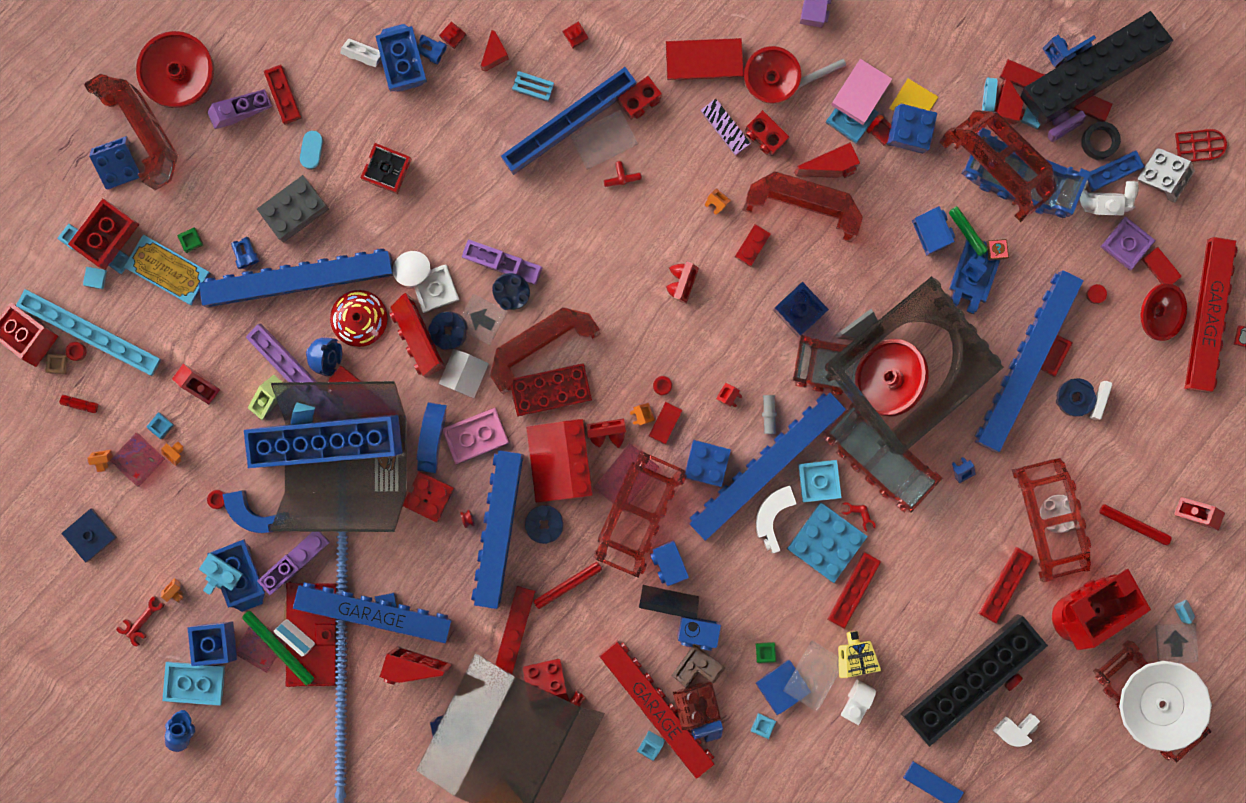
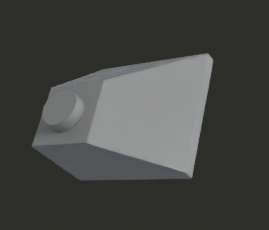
M870 309L836 334V337L865 342L869 339L872 342L880 336L878 332L882 330V327L875 313Z

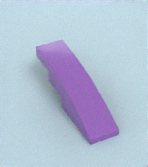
M469 239L462 254V258L497 272L520 275L526 282L533 285L537 284L542 271V267Z

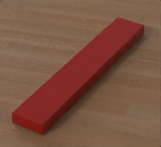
M1007 59L999 78L1003 80L1009 79L1011 83L1024 88L1044 76V74ZM1093 95L1072 109L1078 112L1083 111L1085 115L1105 122L1113 103Z

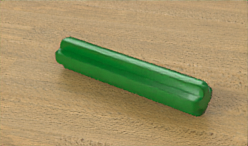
M957 206L952 208L949 215L978 256L986 254L988 248Z

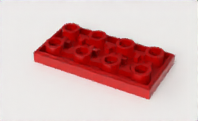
M742 38L666 41L667 80L743 77Z
M584 363L509 379L517 417L592 401Z

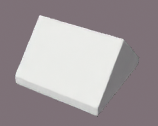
M453 349L439 384L475 398L489 363L470 354Z

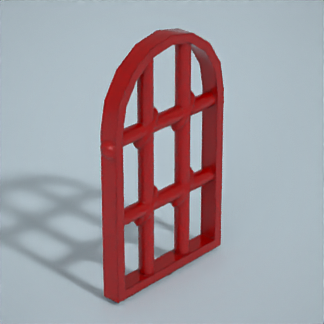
M1215 129L1175 133L1178 156L1181 157V154L1193 153L1191 162L1211 161L1219 158L1227 148L1225 136ZM1206 132L1207 137L1194 140L1193 133ZM1209 132H1215L1219 134L1220 137L1210 138ZM1190 134L1191 139L1179 141L1178 135ZM1223 140L1224 147L1211 148V142ZM1207 141V149L1195 150L1196 142ZM1179 144H1192L1190 151H1180ZM1222 150L1218 156H1212V152ZM1209 151V158H1196V154L1199 152Z

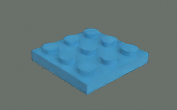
M820 502L787 549L835 583L868 536Z

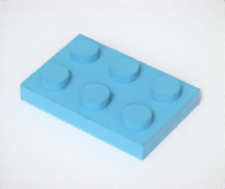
M166 662L162 701L222 705L225 666H191V663Z

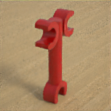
M156 596L150 598L148 602L149 607L133 626L130 620L125 619L123 622L127 625L126 630H123L121 627L116 629L118 633L125 634L133 646L137 647L140 645L136 641L137 636H140L142 639L147 637L144 632H138V630L155 611L161 610L165 605L160 603L156 607L154 605V601L157 599Z

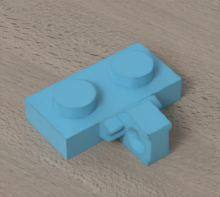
M212 553L208 554L199 568L201 572L207 575L205 580L208 583L203 591L209 595L213 593L216 587L220 589L222 586H225L232 591L243 573Z

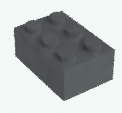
M302 175L258 207L257 210L277 238L284 243L328 211L329 208L308 179Z

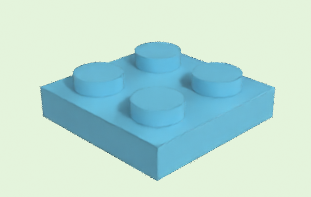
M837 460L798 464L802 502L841 498Z

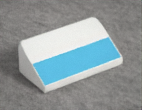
M288 619L284 620L274 630L276 635L301 656H305L315 645L314 641Z

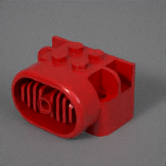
M1125 569L1118 575L1113 574L1096 581L1094 579L1090 580L1084 586L1061 598L1053 608L1052 623L1056 632L1063 639L1073 642L1076 650L1097 647L1151 611V608L1129 569Z

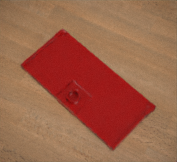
M288 582L286 583V619L314 641L315 645L305 656L299 655L287 643L286 649L314 677V681L308 686H336V618L293 609L298 586L304 583ZM312 583L315 584L317 589L329 587L333 588L336 593V583ZM286 665L285 687L306 686Z

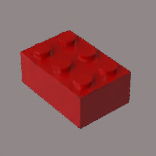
M102 198L68 245L99 268L106 270L140 224L112 203Z

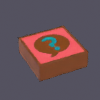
M1007 239L988 240L986 242L989 261L1009 258Z

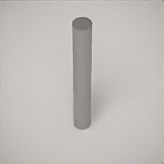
M844 59L801 78L799 87L846 66Z

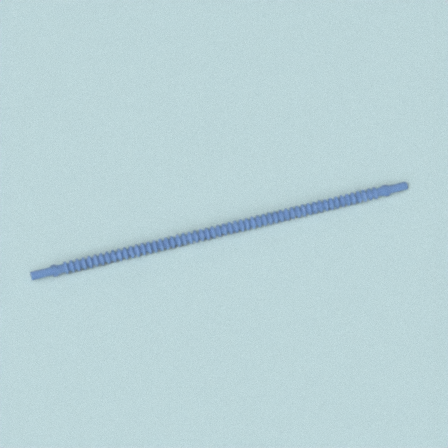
M347 460L339 461V468H337L339 480H337L339 483L337 486L339 488V491H337V494H339V497H337L339 499V502H337L339 508L337 510L339 513L336 515L339 516V519L336 521L339 524L336 526L339 527V530L336 532L339 533V536H336L339 541L336 543L339 546L336 549L339 552L336 555L339 557L336 559L338 561V564H336L338 566L336 570L338 572V575H336L338 577L336 581L338 583V586H336L338 592L336 593L339 594L348 588L346 586V583H348L346 577H348L346 575V572H348V569H346V566H348L346 564L348 560L346 558V555H348L346 552L348 549L346 547V544H348V541H346V538H348L346 536V533H348V530H346V527H348L346 516L349 515L346 513L349 510L346 508V505L349 504L346 502V499H349L346 496L349 493L346 491L349 488L346 485L349 482L347 480V473L349 472ZM338 619L336 620L338 622L336 626L338 628V631H336L338 634L336 637L338 639V642H336L338 653L335 654L338 656V659L335 660L338 662L335 666L338 668L335 671L338 673V676L335 677L338 679L335 682L338 685L335 688L338 691L335 693L337 696L335 699L337 701L335 705L337 707V710H335L337 713L335 716L337 718V721H335L337 727H335L337 730L335 733L337 735V738H335V741H337L335 744L337 747L335 749V752H337V755H335V758H337L335 761L337 764L335 766V769H337V772H335V775H337L335 778L337 781L335 783V786H337L335 798H337V803H344V798H346L344 786L347 785L344 783V780L347 779L344 777L347 774L344 771L347 768L344 765L347 763L345 760L347 757L345 755L347 751L345 749V746H347L345 743L347 740L345 738L347 734L345 732V729H347L345 726L347 723L345 721V718H347V715H345V712H347L345 709L347 706L345 704V701H347V698H345L347 695L345 693V690H347V687H345V684H347L345 681L347 678L345 676V673H347L345 662L348 661L345 659V656L348 655L345 653L348 649L345 648V645L348 644L345 642V639L348 638L345 636L348 633L345 630L348 627L345 623L348 621Z

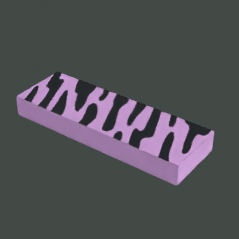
M714 99L701 109L702 114L735 156L751 144L717 99Z

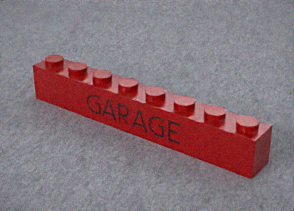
M1218 237L1207 239L1184 389L1209 393L1213 392L1217 386L1216 372L1220 367V359L1218 358L1219 352L1223 348L1222 333L1226 329L1224 319L1225 314L1229 310V303H1227L1228 295H1230L1232 290L1230 280L1235 271L1233 261L1238 251L1236 240Z
M617 640L602 652L599 657L696 779L715 765L712 760L715 758L708 748L706 750L703 749L700 745L702 743L700 738L694 739L692 733L688 730L690 726H683L682 719L680 720L676 715L678 713L676 707L672 703L668 704L665 701L666 695L660 688L656 689L653 686L654 680L648 672L645 674L640 669L642 667L641 663L636 657L633 659L628 654L630 650L624 642L620 644Z

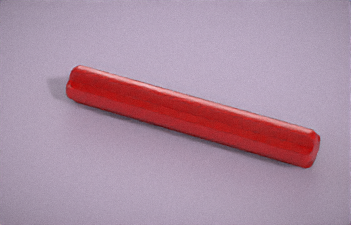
M1103 504L1099 510L1101 515L1163 545H1169L1172 540L1170 535L1106 504Z
M598 562L593 563L535 599V606L541 609L602 571V567Z

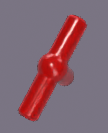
M617 161L615 166L618 177L604 180V186L625 185L629 182L641 180L642 176L640 172L625 175L622 161Z

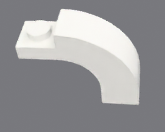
M790 486L780 488L771 493L762 502L757 512V536L759 538L766 536L764 544L767 551L771 550V553L780 551L773 531L775 516L782 509L796 504Z

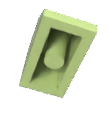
M272 375L259 386L248 409L263 420L282 399L288 386L275 375Z

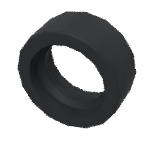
M1108 122L1092 124L1083 133L1081 139L1084 152L1096 160L1105 159L1113 155L1121 143L1118 129ZM1104 130L1110 135L1112 144L1108 150L1099 152L1092 147L1090 137L1094 131Z

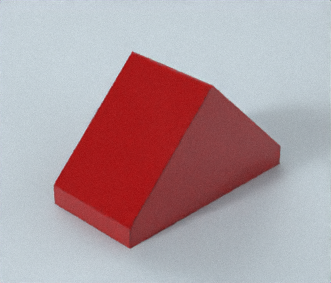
M491 30L481 62V69L485 72L509 60L504 46L493 30Z

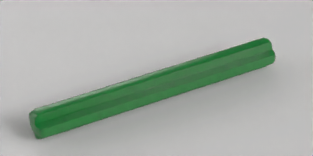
M247 611L242 616V619L306 686L314 681V677L251 611Z

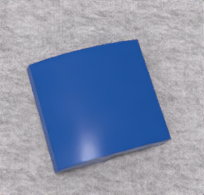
M790 660L785 661L756 682V685L776 715L784 712L811 693Z

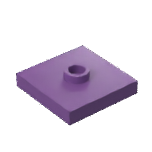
M1124 217L1100 247L1131 271L1156 240L1130 219Z

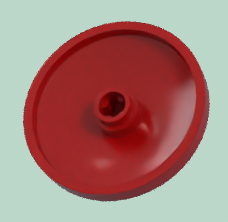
M170 31L153 37L145 44L137 59L136 75L141 89L151 100L164 107L183 108L196 103L207 93L214 77V64L210 52L200 40L185 32Z
M888 339L875 344L863 355L856 369L855 390L860 402L868 410L881 416L892 417L906 413L920 401L926 391L929 379L927 361L923 353L916 346L901 339Z

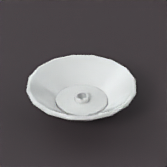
M1160 661L1146 664L1130 676L1122 689L1119 708L1124 726L1136 741L1149 749L1169 752L1186 748L1200 738L1209 724L1212 704L1208 688L1196 672L1180 663ZM1161 701L1165 702L1164 707L1159 706Z

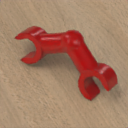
M848 502L842 503L849 506V511L841 513L845 515L861 513L863 519L862 526L866 532V524L868 522L872 523L873 528L876 527L875 522L870 518L867 506L851 505Z

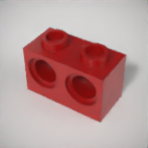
M647 76L620 95L617 101L630 120L633 118L638 119L645 114L644 110L651 106L653 108L661 102L662 93L651 78ZM651 90L654 95L647 98L643 95V92ZM635 101L638 103V107L631 109L628 107V103Z
M763 110L745 129L748 138L753 142L756 140L761 145L759 148L766 155L770 154L773 156L789 140V136ZM761 124L764 127V131L757 132L754 126ZM771 137L776 138L778 144L770 145L768 139Z

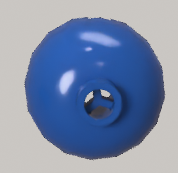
M321 337L311 343L306 351V357L309 367L314 372L324 376H332L336 372V364H340L342 360V346L340 343H337V339Z

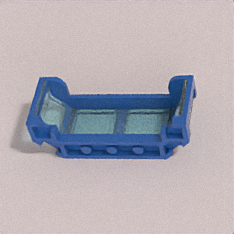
M985 128L978 132L969 160L961 173L965 178L980 186L979 189L985 192L993 191L1002 199L1010 198L1019 206L1025 207L1027 205L1033 208L1032 210L1036 213L1052 214L1060 218L1073 215L1089 177V171L1081 168L1078 172L1073 170V167H1063L1000 141L998 136H991V131Z

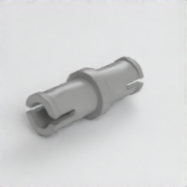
M763 395L764 412L762 417H764V434H776L775 416H777V412H775V395Z

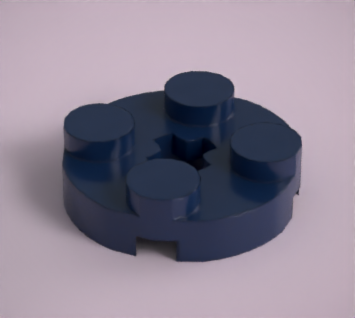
M450 311L437 314L428 327L432 341L443 350L456 349L467 338V323L460 314ZM446 326L452 327L451 335L445 333Z
M1081 378L1069 379L1059 387L1056 395V404L1062 412L1069 416H1083L1091 412L1096 404L1097 398L1093 390L1094 387L1087 380ZM1078 392L1081 401L1074 402L1072 394Z
M542 505L529 512L526 517L525 529L533 541L547 544L555 541L561 535L563 519L557 509ZM547 519L549 521L548 526L550 527L542 530L539 522L540 520L545 521Z

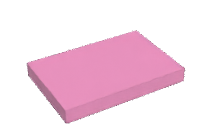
M860 59L831 105L864 125L892 78Z
M496 408L443 428V434L455 464L509 444Z

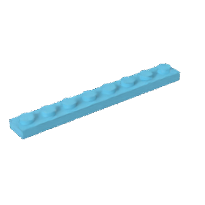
M24 289L16 304L17 307L150 376L154 375L162 360L29 290Z

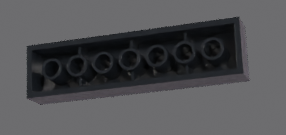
M1149 11L1024 87L1020 97L1043 127L1061 114L1166 52L1173 39L1155 15Z
M1017 614L900 714L925 744L930 747L1048 645L1022 615Z

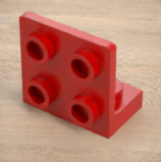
M560 659L523 667L528 702L532 711L569 702Z

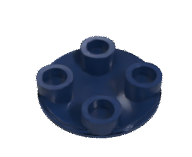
M514 273L503 274L496 279L492 286L493 296L504 310L519 309L529 300V285L520 275Z

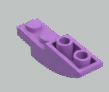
M316 528L257 582L269 595L273 594L313 560L330 541Z

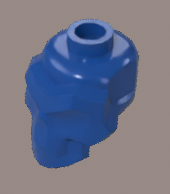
M185 710L176 712L165 724V745L173 752L185 750L195 733V726L191 723L192 719Z

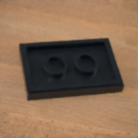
M643 585L639 608L695 620L698 614L699 596Z

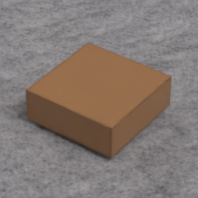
M47 353L45 372L67 374L68 357L61 354Z

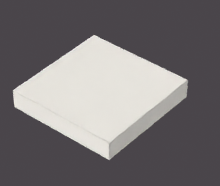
M446 264L431 269V274L422 283L414 286L423 313L460 301Z

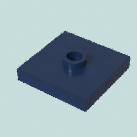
M90 508L61 533L85 563L89 562L117 538L93 508Z

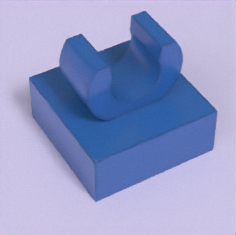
M978 256L977 259L971 257L961 272L977 282L987 270V267L983 265L985 259L981 256Z
M963 457L961 458L962 465L957 466L955 462L952 463L955 479L959 484L976 475L974 464L971 460L967 462Z

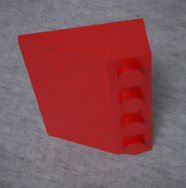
M407 293L402 294L390 307L392 312L389 314L393 322L398 323L400 327L398 333L402 341L406 340L408 344L406 350L410 358L414 357L417 363L414 364L418 375L422 374L423 377H427L446 367L430 337V333L414 300Z
M583 419L526 427L535 502L593 496Z
M396 647L386 654L379 677L384 678L383 681L392 685H395V682L402 683L443 676L451 668L452 663Z

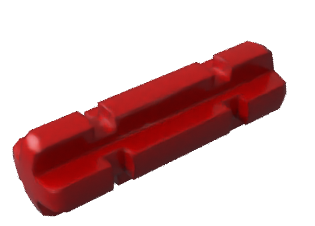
M62 395L59 401L60 405L83 411L87 410L90 413H96L98 410L97 403L75 397L71 398V396Z

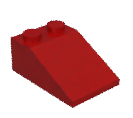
M851 142L798 165L794 174L800 177L839 178L843 176L847 178L854 174L860 161Z
M10 303L0 316V343L20 359L37 367L59 336L15 304Z

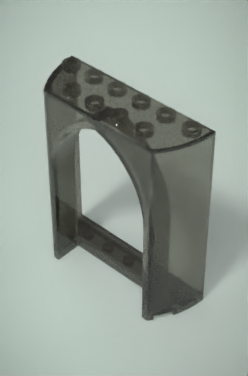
M931 276L826 363L825 370L828 371V374L825 377L828 381L835 380L879 435L881 439L877 442L878 445L881 447L886 445L891 453L902 455L1004 367L1001 364L1000 358L991 352L988 343L977 334V329L965 319L963 311L954 305L952 297L943 291L940 282ZM925 322L937 325L947 330L951 338L953 352L949 373L941 387L931 397L891 430L845 370L892 331L904 324Z

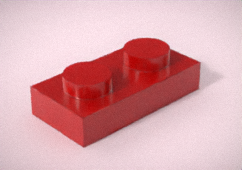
M754 224L735 258L751 267L771 233Z

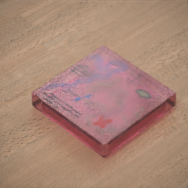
M135 433L112 457L110 462L139 487L165 458L139 433Z
M250 626L236 648L238 657L266 673L269 672L277 657ZM266 627L284 645L285 642L272 629Z

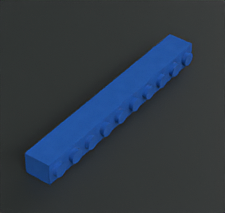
M377 249L372 254L359 252L355 253L354 257L341 255L337 256L336 260L331 261L328 258L317 260V263L313 264L307 261L298 263L299 266L295 267L282 265L278 270L264 268L261 269L260 273L247 271L243 272L242 276L235 277L234 274L224 275L223 279L216 280V278H206L204 282L199 283L202 306L213 307L393 276L391 253L385 251V249Z
M1064 270L1053 275L1050 281L1052 286L1050 290L1045 292L1042 298L1044 303L1041 308H1037L1034 314L1036 319L1033 325L1030 324L1025 332L1027 337L1017 348L1019 354L1016 359H1012L1009 365L1011 370L1008 376L1005 375L1000 383L1002 388L992 399V403H994L992 409L987 410L983 418L985 423L983 427L978 428L975 434L977 438L975 443L994 452L1001 451L1084 280Z
M831 392L827 395L823 393L817 398V404L813 408L809 406L802 412L804 417L799 421L795 419L788 426L789 431L785 434L781 432L774 439L775 444L771 447L767 445L760 452L762 455L757 460L753 458L746 465L748 469L745 472L741 473L739 471L732 478L734 482L730 486L725 484L718 491L720 495L715 500L711 497L704 504L706 508L701 513L696 511L690 517L691 522L689 524L705 541L846 410Z

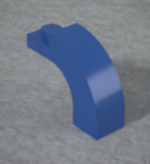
M427 403L418 443L417 471L437 472L439 446L446 421L447 405Z
M246 490L223 494L225 508L229 516L236 524L248 531L256 533L273 532L272 524H274V527L286 525L285 521H290L289 513L269 517L255 514L248 504Z

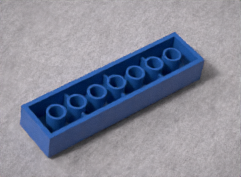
M398 415L257 427L244 430L248 468L388 457L402 454Z
M498 450V454H494L493 465L496 468L495 473H491L490 485H493L492 492H488L487 504H490L489 511H485L484 523H487L486 530L482 531L481 542L484 544L483 550H479L477 560L481 563L480 569H476L474 581L478 582L477 588L472 591L471 598L474 601V606L494 609L500 607L523 454Z

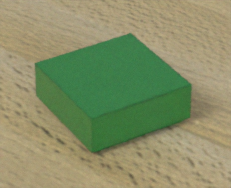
M195 227L177 235L185 253L203 246Z
M775 642L755 643L757 663L776 662Z

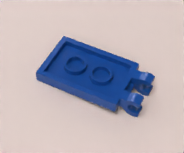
M966 239L948 289L953 291L949 305L956 307L959 305L961 298L970 300L967 312L974 314V312H977L979 303H985L1000 260L989 261L988 251L981 257L985 259L983 265L987 267V270L975 282L961 272L971 257L974 259L978 258V254Z

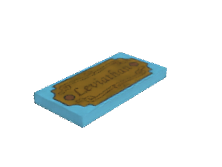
M142 235L124 266L127 270L189 305H192L200 291L199 283L204 282V279L208 278L210 274L209 271L145 235Z

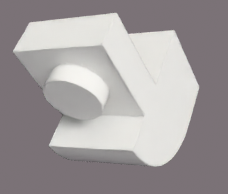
M857 679L848 694L849 700L841 716L859 725L874 700L876 690Z
M1030 713L1017 726L1011 719L1005 716L993 731L1006 743L1021 747L1032 742L1027 735L1029 733L1032 734L1038 728L1037 724L1040 721Z

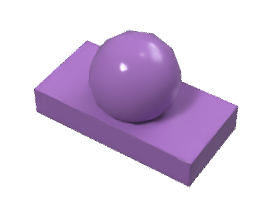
M1080 111L1072 117L1070 113L1065 112L1052 120L1055 127L1049 130V140L1054 142L1082 125L1086 117L1084 112Z

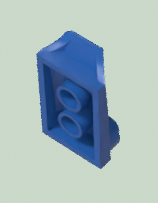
M405 24L389 27L383 29L380 35L375 36L390 91H404L419 87L427 82L412 26L408 27Z
M245 539L210 552L243 573L232 591L225 586L221 587L228 608H236L243 612L263 604L265 591L257 582L260 577L250 554V547Z

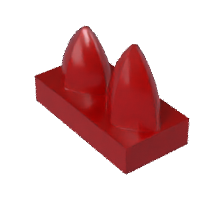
M686 261L685 264H676L669 267L671 273L680 280L679 282L667 285L666 288L672 297L687 304L699 267Z
M624 418L586 424L588 438L598 448L603 445L606 435L609 436L611 442L617 448L621 447L626 432Z

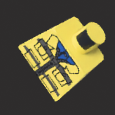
M858 631L847 632L849 644L840 645L838 648L839 677L848 678L881 671L872 643L870 641L860 642Z

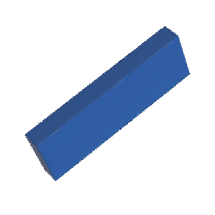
M1136 150L1090 171L1087 184L1091 192L1143 169L1145 166Z
M912 761L903 776L904 779L943 803H958L964 793Z

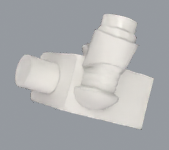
M1086 181L1080 196L1081 206L1085 212L1097 215H1124V212L1131 211L1136 207L1134 203L1140 189L1138 182L1126 181L1125 194L1090 193L1085 190L1088 183ZM1075 182V191H1078L1081 182Z

